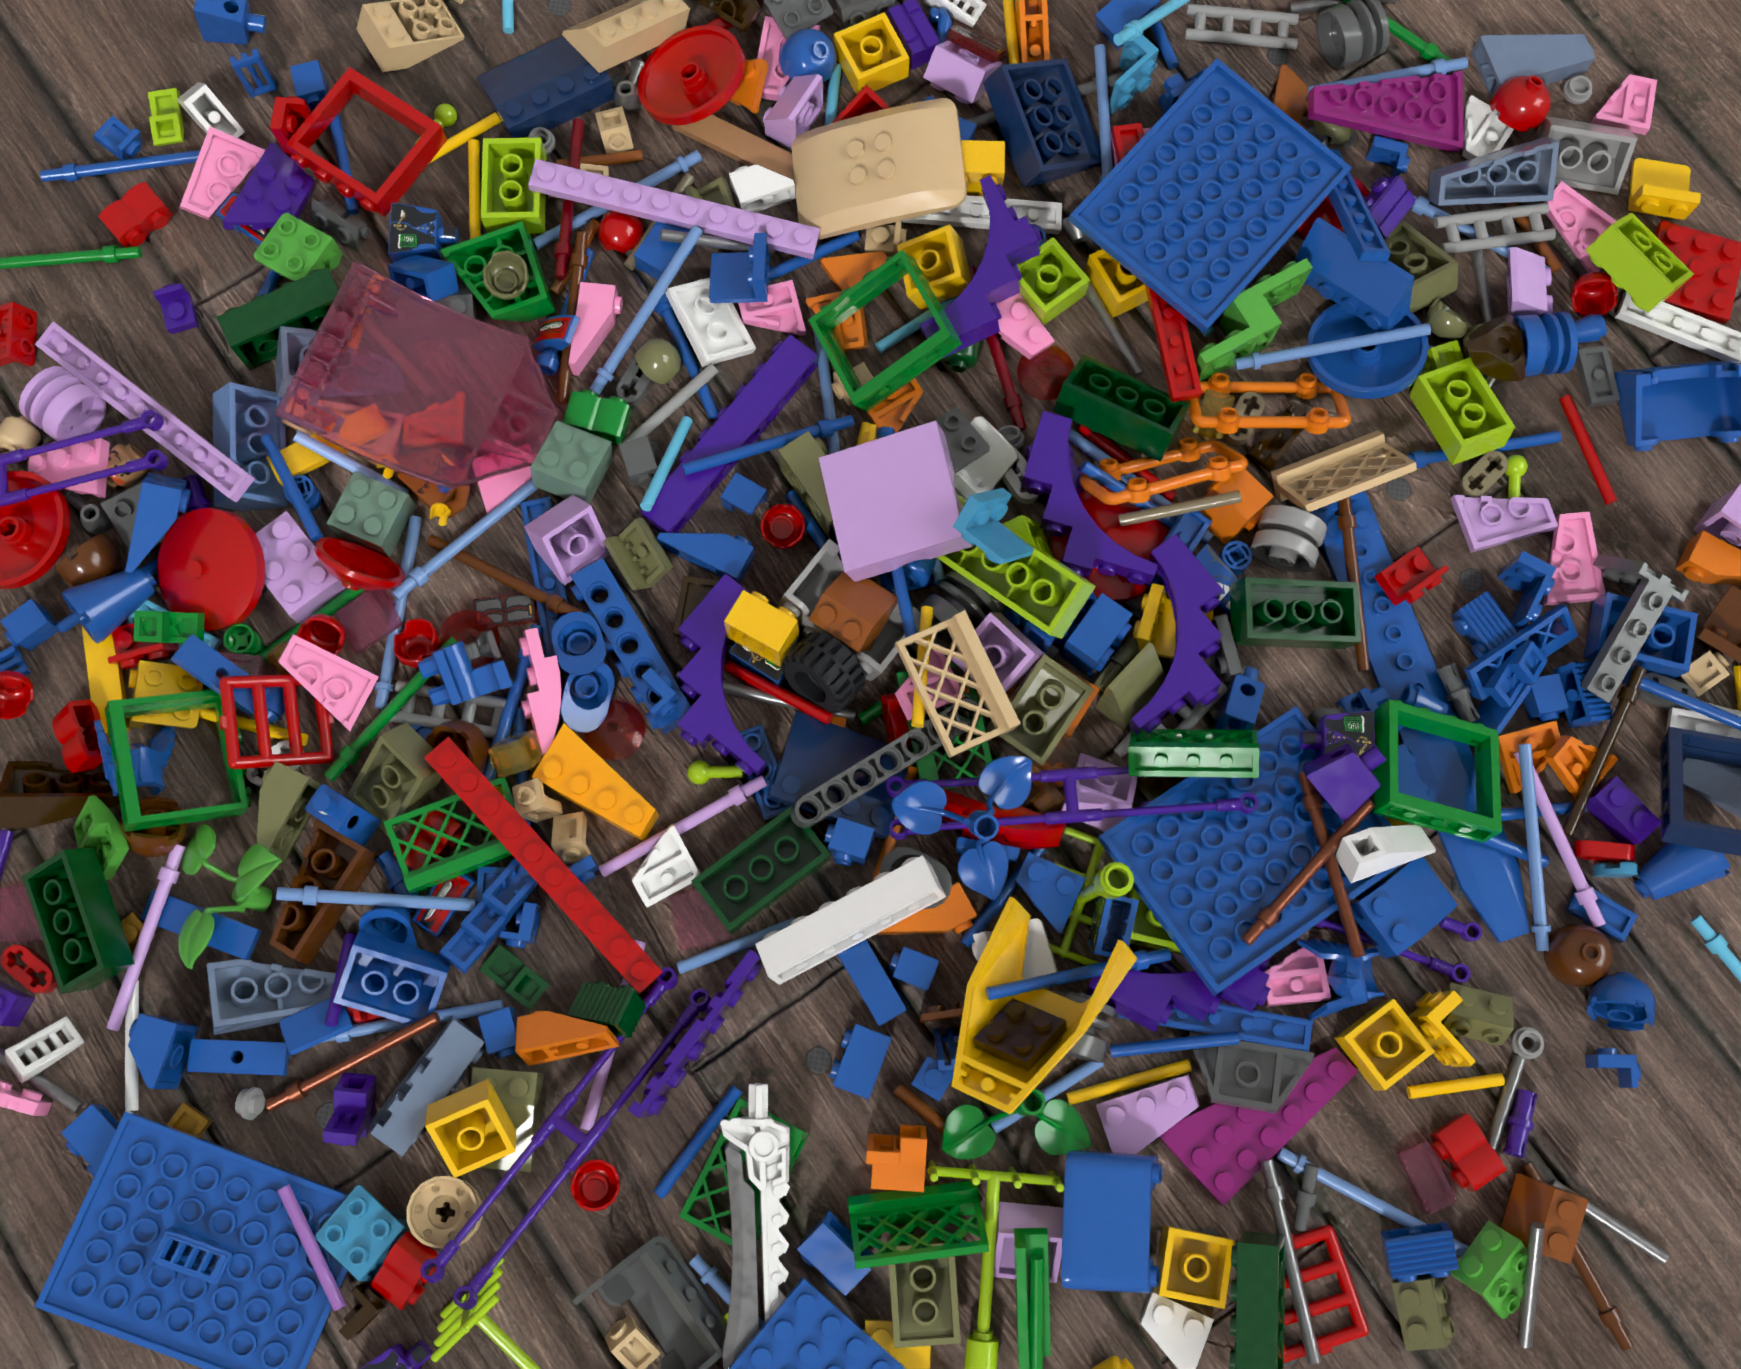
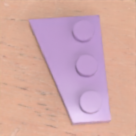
M1453 495L1450 498L1471 553L1554 530L1558 527L1547 498L1511 497L1510 499L1492 498V496L1473 498L1465 497V495Z
M1189 1074L1096 1104L1112 1152L1137 1154L1200 1106Z

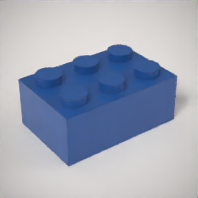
M1606 592L1592 602L1584 659L1592 661L1596 659L1629 602L1630 597ZM1665 606L1630 668L1633 669L1634 666H1641L1647 670L1646 674L1653 672L1671 679L1689 672L1698 614Z

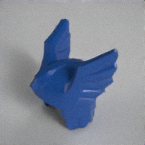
M98 719L94 721L105 777L112 788L113 796H117L118 789L111 747L104 727ZM163 726L149 740L148 747L142 743L129 744L136 787L148 786L153 795L164 791L163 769L167 766L171 750L175 745L173 741L176 734L173 731L174 727Z
M1313 938L1310 941L1299 939L1298 945L1320 959H1332L1327 973V981L1338 996L1337 999L1327 1002L1308 1015L1309 1020L1326 1017L1340 1012L1342 1009H1349L1351 1006L1355 1007L1356 1005L1367 1003L1368 1000L1385 996V993L1378 990L1373 977L1372 957L1379 955V951L1375 947L1364 949L1365 956L1353 958L1350 947L1347 944L1331 943L1324 939L1321 941Z

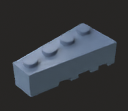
M1544 137L1432 170L1429 177L1428 200L1438 206L1553 201L1560 141Z
M452 1015L372 1118L370 1134L403 1157L410 1145L416 1142L424 1130L427 1105L445 1098L450 1090L454 1091L465 1077L463 1072L469 1063L474 1065L485 1051V1048L482 1047L485 1043L484 1038Z

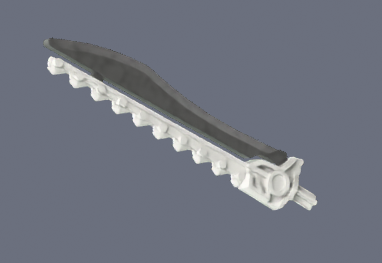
M761 1083L749 1084L747 1117H736L730 1120L721 1119L720 1121L723 1136L729 1140L724 1149L728 1175L733 1253L731 1296L722 1352L724 1369L728 1368L759 1330L755 1199L753 1188L743 1178L741 1149L745 1151L748 1178L760 1190L764 1323L785 1299L778 1285L785 1282L789 1274L779 1260V1256L786 1253L789 1243L779 1231V1227L783 1224L786 1225L789 1214L781 1205L779 1199L786 1196L790 1188L787 1184L789 1182L790 1128L768 1116V1084Z

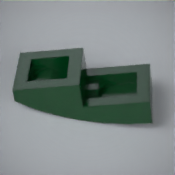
M500 943L479 967L482 973L501 986L505 992L529 1010L550 985Z

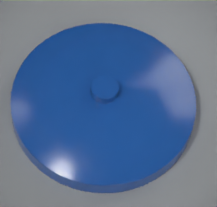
M1336 303L1323 311L1314 321L1308 334L1307 345L1381 331L1370 328L1364 320L1354 314L1347 313L1342 306ZM1409 311L1393 329L1420 325L1422 323ZM1426 335L1307 357V360L1315 376L1330 389L1353 398H1382L1404 390L1421 374L1428 354V337Z

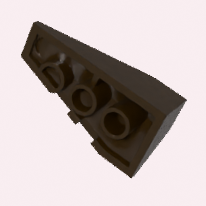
M8 761L0 782V828H34L79 816L88 797L96 795L108 808L120 805L119 795L113 796L109 781L106 780L105 773L102 772L91 776L80 774V772L72 773L69 769L66 771L52 768V763L43 761Z

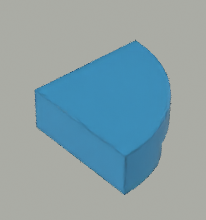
M1620 862V865L1599 863L1593 866L1594 877L1627 878L1638 875L1637 864L1635 862Z

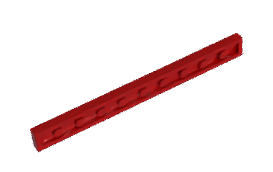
M1142 123L1113 126L1111 135L1118 163L1144 136ZM1145 284L1170 401L1177 402L1200 398L1202 389L1186 318Z
M449 737L424 757L429 765L632 988L640 994L663 972Z

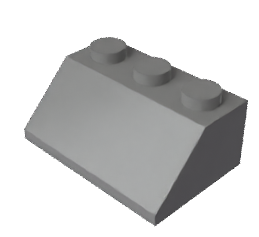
M1547 116L1542 123L1537 139L1549 137L1560 141L1555 185H1559L1563 181L1572 188L1618 195L1638 139L1630 129Z

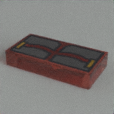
M960 25L950 28L946 37L947 40L992 63L1003 59L1007 51L1006 48Z
M522 593L473 599L475 628L477 631L538 623L536 601Z

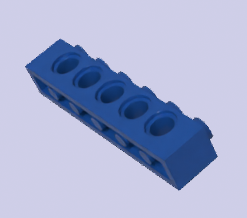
M601 558L572 574L571 577L575 585L570 587L579 603L585 600L590 609L585 613L592 616L604 632L603 639L608 653L615 651L619 661L615 662V665L623 679L629 676L635 685L630 690L637 703L644 702L649 711L655 705L652 701L656 694L645 684L643 679L638 678V672L642 668L651 667L657 674L662 671L673 682L670 688L678 696L677 708L667 718L661 717L657 721L650 712L646 713L645 716L653 730L660 728L663 735L679 727L677 723L691 706L604 559ZM599 592L608 593V597L604 602L597 603L593 599ZM621 617L623 622L619 627L611 628L608 626L612 618ZM629 642L638 644L635 652L629 654L623 652L625 644Z

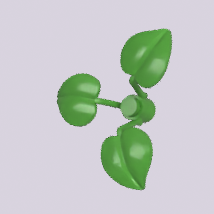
M206 824L199 825L196 833L188 841L181 859L182 869L186 874L194 875L203 865L205 868L233 882L236 885L232 891V899L236 901L237 905L207 907L204 912L195 909L187 917L180 930L178 950L181 960L189 969H193L195 960L204 951L212 937L214 918L211 914L234 911L244 913L246 908L264 912L269 907L272 901V890L260 884L282 862L267 847L255 844L242 857L238 866L239 876L236 878L208 861L207 858L212 854L216 846V834L213 828Z

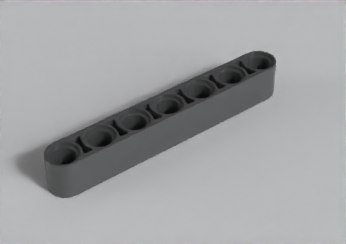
M972 699L962 700L975 706H977L978 704L976 701ZM954 704L940 712L939 715L950 718ZM958 706L954 721L970 726L975 712ZM958 709H964L969 713L970 722H964L959 718ZM979 714L977 722L980 720L981 714ZM931 719L924 722V727L912 729L802 796L791 809L792 821L801 828L811 827L942 747L943 744L940 738L933 734ZM942 722L944 728L946 729L947 724ZM951 726L948 736L950 740H953L966 731ZM907 740H913L918 744V754H913L907 750ZM881 756L890 757L893 761L892 770H886L881 766ZM854 772L864 773L867 777L866 786H859L854 782ZM828 788H835L840 792V802L834 803L827 798L826 791ZM800 805H810L814 810V818H803L799 812Z

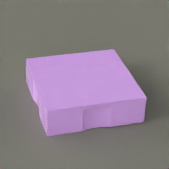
M936 420L819 457L844 572L854 582L896 570L913 561L933 559L973 546L965 541L961 533L953 527L963 506L955 490L954 470L945 434Z

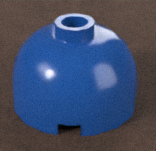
M812 28L798 30L790 35L780 47L779 63L781 71L785 76L788 75L791 80L795 76L818 74L823 77L824 83L832 76L836 68L837 53L835 45L826 34Z
M1617 972L1616 974L1607 975L1591 987L1588 996L1587 1014L1594 1021L1597 1022L1598 1016L1609 1020L1606 1025L1607 1027L1625 1031L1644 1030V1024L1649 1023L1650 1027L1654 1025L1656 1011L1655 996L1650 987L1633 974Z

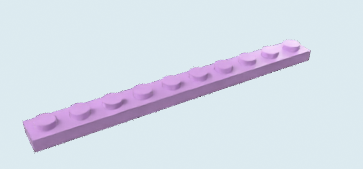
M539 159L535 160L528 184L530 191L686 229H691L695 225L703 233L754 245V233H766L769 249L809 259L814 258L820 228Z
M52 322L35 343L37 347L99 394L128 419L139 418L147 410H153L160 414L164 419L161 429L157 431H152L148 428L142 430L229 499L237 503L255 480L247 471L60 325Z

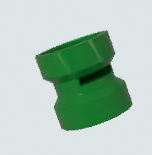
M245 624L232 625L226 630L223 638L225 647L242 660H251L263 651V639Z

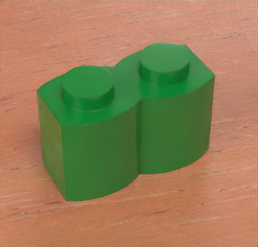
M583 389L581 392L572 391L563 423L611 441V444L619 445L624 441L632 412L630 405L626 404L627 402L622 398L610 396L609 399L599 398L595 392Z

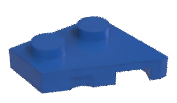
M1028 852L1015 879V883L1030 898L1035 908L1043 914L1051 924L1052 929L1056 933L1061 934L1086 878Z

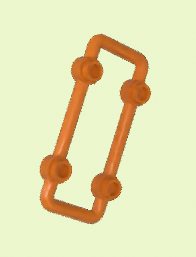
M1218 372L1214 373L1208 381H1200L1202 393H1207L1215 399H1224L1230 393L1246 392L1294 393L1302 399L1315 398L1317 393H1328L1332 395L1338 417L1329 416L1328 411L1320 407L1312 408L1306 416H1239L1238 411L1232 407L1222 408L1216 416H1203L1198 398L1186 400L1187 403H1190L1188 410L1194 425L1201 428H1215L1223 434L1236 433L1239 428H1305L1306 431L1312 434H1324L1328 431V428H1345L1351 423V414L1345 396L1330 389L1322 382H1318L1317 377L1312 373H1302L1295 382L1230 381L1227 374Z
M1182 438L1179 440L1176 449L1166 452L1161 462L1153 458L1144 457L1118 464L1116 459L1106 458L1099 462L1100 465L1097 467L1119 481L1123 475L1171 462H1193L1200 459V455L1209 452H1215L1220 456L1210 458L1209 463L1204 469L1147 484L1144 478H1132L1128 480L1125 490L1114 493L1107 491L1096 483V480L1085 473L1079 478V484L1101 502L1108 505H1117L1125 502L1144 503L1150 500L1151 495L1207 480H1228L1231 478L1232 473L1240 472L1247 468L1248 459L1219 441L1209 440L1197 443L1195 438Z

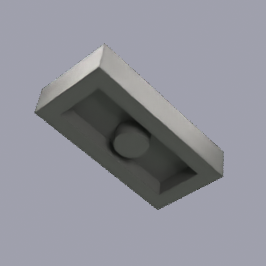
M1607 345L1578 349L1576 365L1587 408L1616 404L1620 400Z

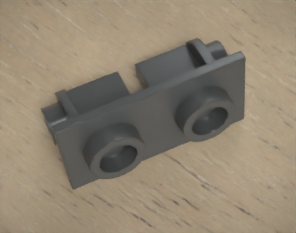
M314 199L311 200L312 222L338 238L343 244H347L358 251L359 239L361 237L366 239L371 232L368 224L352 214L343 219L347 216V211L331 199H321L319 202Z

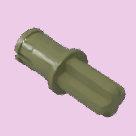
M1131 637L1125 639V642L1113 657L1110 656L1108 664L1094 681V685L1099 687L1103 693L1108 685L1140 652L1135 639Z

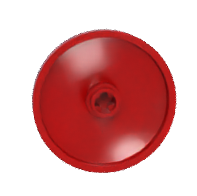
M701 25L682 30L662 42L646 60L638 79L639 99L649 115L663 124L687 125L705 119L722 108L739 88L745 72L744 52L736 38L729 31L721 27Z
M7 472L9 492L51 484L50 481L32 472ZM60 490L32 496L29 500L0 507V589L19 588L36 581L48 572L61 556L68 541L71 518L67 501Z
M1102 486V487L1105 488L1107 491H1109V492H1111V493H1114L1113 491H1111L1110 489L1106 488L1105 486ZM1088 491L1078 494L1083 507L1096 525L1115 543L1138 557L1149 561L1151 551L1159 546L1169 531V527L1158 520L1121 526L1119 521L1120 514L1140 511L1141 509L1129 502L1117 505L1105 504ZM1066 535L1061 537L1051 536V551L1054 558L1059 562L1062 560L1068 540ZM1092 568L1088 578L1083 577L1096 586L1093 593L1097 599L1103 593L1116 603L1135 599L1151 589L1145 584L1131 583L1124 576L1117 574L1115 576L1103 575L1096 568Z
M201 508L181 516L166 533L158 554L157 577L162 597L171 612L205 613L204 631L226 630L232 625L241 623L256 607L262 594L265 580L264 554L255 532L241 517L227 510Z

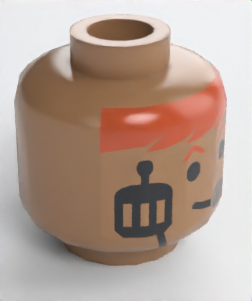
M130 443L127 445L116 444L109 451L108 469L124 465L127 461L145 457V455ZM147 469L107 477V483L112 487L119 485L127 488L137 482L146 473Z

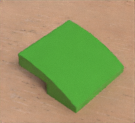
M96 795L88 797L73 826L78 848L95 847L105 879H112L127 854L129 847L117 819Z

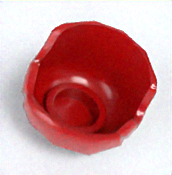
M612 210L603 216L598 228V239L607 251L616 250L623 254L634 249L643 236V223L639 217Z
M1596 271L1581 275L1571 289L1573 310L1581 316H1586L1590 313L1605 315L1614 309L1617 305L1618 289L1611 281V276L1606 272Z
M776 504L763 514L760 523L762 537L770 546L779 549L794 547L802 541L806 531L804 515L792 504Z
M322 613L305 619L296 633V636L336 656L341 651L346 640L343 625L334 617Z
M422 618L407 620L404 623V630L394 636V654L401 664L413 668H418L417 663L431 656L432 651L440 649L441 642L436 629L430 621Z
M0 671V719L10 720L22 717L26 714L30 702L34 699L33 683L30 678L19 672Z
M602 1159L586 1161L577 1167L572 1175L570 1183L571 1194L576 1204L584 1210L593 1212L606 1209L615 1202L620 1190V1180L616 1168Z

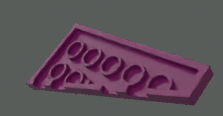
M1457 71L1451 75L1438 73L1424 78L1410 76L1381 79L1377 83L1362 81L1356 85L1348 86L1344 84L1315 86L1308 92V119L1458 153L1464 148L1463 71Z
M1336 1047L1314 1056L1312 1063L1276 1114L1213 1103L1200 1111L1184 1117L1158 1138L1214 1199L1224 1206L1261 1169L1260 1162L1270 1160L1359 1071Z

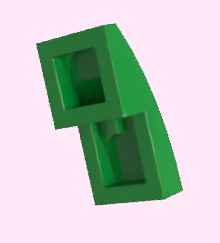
M135 611L134 641L184 643L193 634L204 642L205 613Z

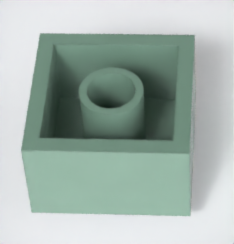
M556 420L530 467L533 486L565 499L575 495L590 504L613 461L611 441Z
M354 471L326 524L336 535L391 557L417 505L408 493Z

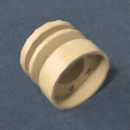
M436 1176L421 1183L412 1193L407 1205V1223L412 1235L422 1244L433 1248H443L449 1242V1239L453 1240L482 1204V1200L478 1191L469 1182L452 1176ZM448 1203H450V1208L455 1210V1216L449 1217L447 1222H445V1216L440 1215V1209L446 1208ZM483 1216L459 1245L469 1241L478 1231Z

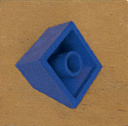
M142 1013L139 1014L138 1019L133 1021L129 1030L130 1041L128 1047L147 1087L152 1089H178L189 1058L191 1039H196L199 1026L164 1016Z

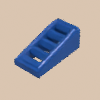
M171 1226L166 1229L151 1262L217 1286L234 1252ZM175 1240L179 1244L171 1257L167 1253ZM187 1245L192 1246L193 1248L186 1262L180 1261ZM200 1250H203L206 1253L199 1268H197L193 1264ZM213 1254L219 1256L212 1273L206 1272Z

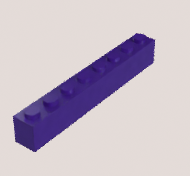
M789 335L784 342L782 340L779 341L773 348L772 356L769 360L757 366L753 373V379L748 384H743L735 394L736 399L729 407L726 405L720 410L714 425L702 431L697 445L692 451L688 449L679 460L680 465L673 473H668L651 511H640L645 521L659 533H679L739 460L689 475L684 474L682 464L754 443L818 367V354L792 335Z

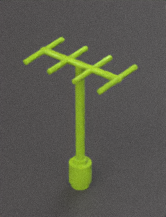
M1067 826L1064 829L1065 834L1094 844L1095 847L1086 874L1054 862V864L1086 879L1079 892L1075 906L1069 915L1070 920L1061 946L1058 947L1050 944L1052 953L1059 955L1061 958H1067L1083 965H1091L1100 962L1069 951L1079 921L1088 925L1092 924L1093 918L1082 914L1084 905L1100 895L1106 899H1116L1124 896L1131 890L1134 877L1130 868L1120 862L1109 863L1096 873L1104 847L1097 837Z
M930 1160L927 1173L930 1175L932 1182H936L938 1176L971 1179L974 1185H979L980 1180H987L984 1224L989 1243V1252L982 1253L977 1329L973 1330V1334L966 1336L964 1369H997L999 1339L993 1336V1331L990 1330L1000 1182H1013L1014 1187L1017 1189L1022 1187V1183L1051 1185L1058 1192H1062L1064 1186L1061 1178L1057 1176L1054 1170H1050L1048 1175L1017 1173L1014 1167H1010L1008 1172L978 1170L974 1164H969L968 1169L936 1166L935 1162Z
M504 1258L492 1271L493 1275L477 1294L478 1301L472 1309H461L455 1304L453 1299L440 1312V1316L444 1320L437 1326V1330L441 1334L434 1340L435 1346L439 1348L430 1356L433 1362L436 1363L476 1324L521 1369H541L486 1314L500 1301L499 1296L494 1293L502 1286L497 1279L503 1274L499 1266L505 1261ZM470 1293L463 1296L462 1303L469 1299Z

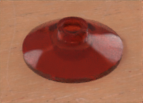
M1051 345L1030 360L1023 355L1018 363L1017 378L1022 389L1030 396L1040 400H1054L1058 398L1063 383L1075 366L1070 356L1064 350ZM1049 365L1053 370L1049 372L1044 371L1042 366Z
M476 610L459 611L452 614L443 623L439 632V649L451 636L457 641L463 640V643L467 645L466 638L468 635L472 634L477 639L480 633L486 630H492L497 646L500 648V633L494 621L486 614ZM480 656L472 659L471 665L475 668L492 662L494 658Z
M611 700L604 722L597 729L584 733L585 741L603 759L616 761L628 758L643 743L645 737L643 717L633 705L625 701ZM612 723L619 725L615 733L608 732V726Z

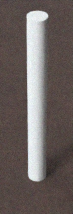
M139 981L136 983L125 1013V1111L139 1110V1069L128 1047L130 1027L139 1016Z

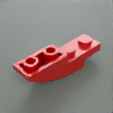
M944 789L947 802L943 810L967 818L974 811L987 810L986 804ZM1023 806L1004 810L993 807L995 810L993 816L995 818L1043 815L1026 809ZM942 816V819L945 821H956L949 817ZM1045 823L999 826L997 835L989 841H996L1001 845L1018 847L1020 849L1058 847L1066 823L1048 825ZM963 828L961 837L973 840L979 839L968 828Z

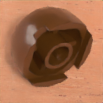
M99 534L75 549L76 553L71 557V561L67 556L62 559L55 570L69 585L75 587L116 574L121 568L122 557L117 545L108 534Z
M460 719L450 720L434 727L432 733L427 735L425 741L433 749L449 737L479 771L483 769L489 756V747L486 737L473 723Z
M160 796L140 799L141 816L182 810L178 807V802L173 799ZM121 813V830L126 838L129 849L138 855L146 857L168 855L177 844L181 845L186 837L188 823L125 832Z
M1574 923L1557 928L1548 937L1549 951H1544V960L1548 971L1559 982L1573 987H1585L1595 984L1608 974L1613 964V951L1609 940L1600 930L1590 925Z

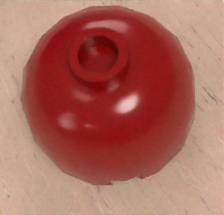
M1520 75L1509 78L1503 82L1489 101L1491 111L1493 112L1495 108L1500 113L1498 119L1502 123L1521 132H1527L1530 127L1534 128V131L1538 130L1551 108V96L1548 89L1544 85L1543 80L1534 75Z

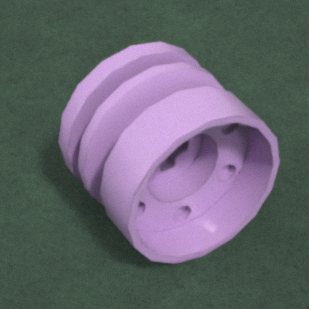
M59 366L46 368L35 375L25 386L19 400L20 413L56 441L95 432L102 423L107 409L106 401L87 385L82 384L77 377L64 367Z

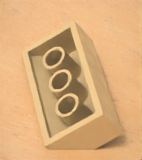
M631 0L564 30L562 35L598 73H601L659 46L669 37L685 30L690 8L682 0Z

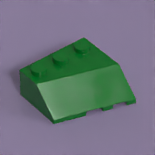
M523 221L440 250L448 262L454 263L457 274L493 320L529 322L556 312L532 238ZM509 250L519 254L527 264L529 282L519 297L502 300L492 296L485 287L483 269L490 261L492 254Z

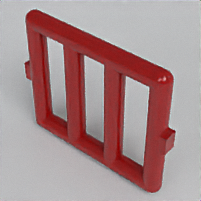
M291 674L224 676L220 679L219 686L223 716L219 717V728L224 730L227 761L231 769L273 767L275 761L285 766L327 764L334 760L331 734L334 716L315 697L321 752L303 753L296 686L302 685ZM265 687H283L290 753L272 754ZM252 688L259 755L240 756L233 689Z
M1324 1225L1294 1236L1291 1233L1295 1250L1324 1240L1331 1260L1300 1269L1302 1283L1336 1273L1342 1290L1341 1293L1308 1303L1310 1316L1314 1317L1347 1306L1354 1324L1353 1326L1316 1337L1319 1354L1322 1356L1333 1352L1332 1347L1367 1336L1369 1327L1335 1229L1331 1225ZM1285 1274V1289L1290 1286L1287 1274ZM1295 1308L1285 1311V1326L1298 1322ZM1284 1342V1363L1306 1356L1303 1342L1286 1347Z

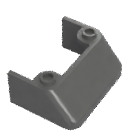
M662 1236L653 1237L572 1300L575 1305H578L596 1290H598L607 1303L613 1306H619L629 1299L667 1353L659 1361L657 1369H708L722 1356L727 1322L672 1243Z

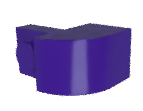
M346 1072L341 1076L334 1088V1113L323 1130V1142L334 1143L340 1146H356L360 1137H367L376 1101L375 1075Z

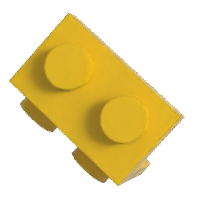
M1643 158L1635 159L1631 168L1628 211L1685 220L1700 204L1701 193L1689 191L1690 168L1681 164Z
M1152 583L1149 594H1144L1141 605L1143 616L1141 621L1137 620L1135 623L1133 637L1137 639L1140 651L1150 642L1154 645L1158 657L1173 659L1175 651V620L1171 601L1167 599L1164 585ZM1213 610L1207 614L1204 611H1202L1212 623L1214 616Z
M140 660L137 670H130L128 688H134L133 698L202 691L203 683L178 665ZM200 709L125 718H130L129 727L142 729L145 723L193 729L198 724Z
M1439 990L1433 994L1431 992L1424 994L1415 1003L1418 1008L1408 1017L1435 1049L1433 1054L1443 1065L1470 1067L1475 1063L1474 1058L1441 1023L1463 1001L1455 990L1445 992Z

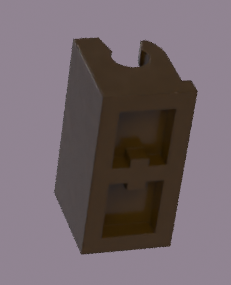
M1289 405L1277 416H1296L1292 412L1294 406ZM1267 428L1246 455L1270 472L1305 428Z

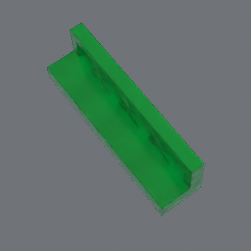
M1014 1228L1016 1331L1019 1369H1029L1030 1256L1032 1255L1044 1257L1043 1356H1051L1047 1228Z

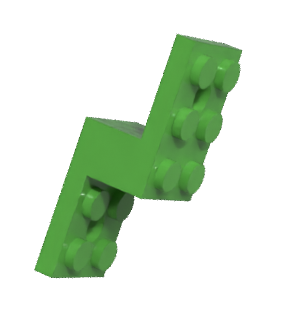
M1307 258L1298 263L1292 261L1286 264L1279 273L1273 276L1270 274L1263 276L1255 283V286L1249 289L1245 288L1230 304L1220 321L1227 334L1224 341L1217 345L1210 343L1198 352L1199 355L1195 363L1200 381H1206L1214 373H1221L1234 366L1235 358L1251 356L1252 352H1261L1269 347L1281 325V321L1272 307L1299 294L1313 268Z

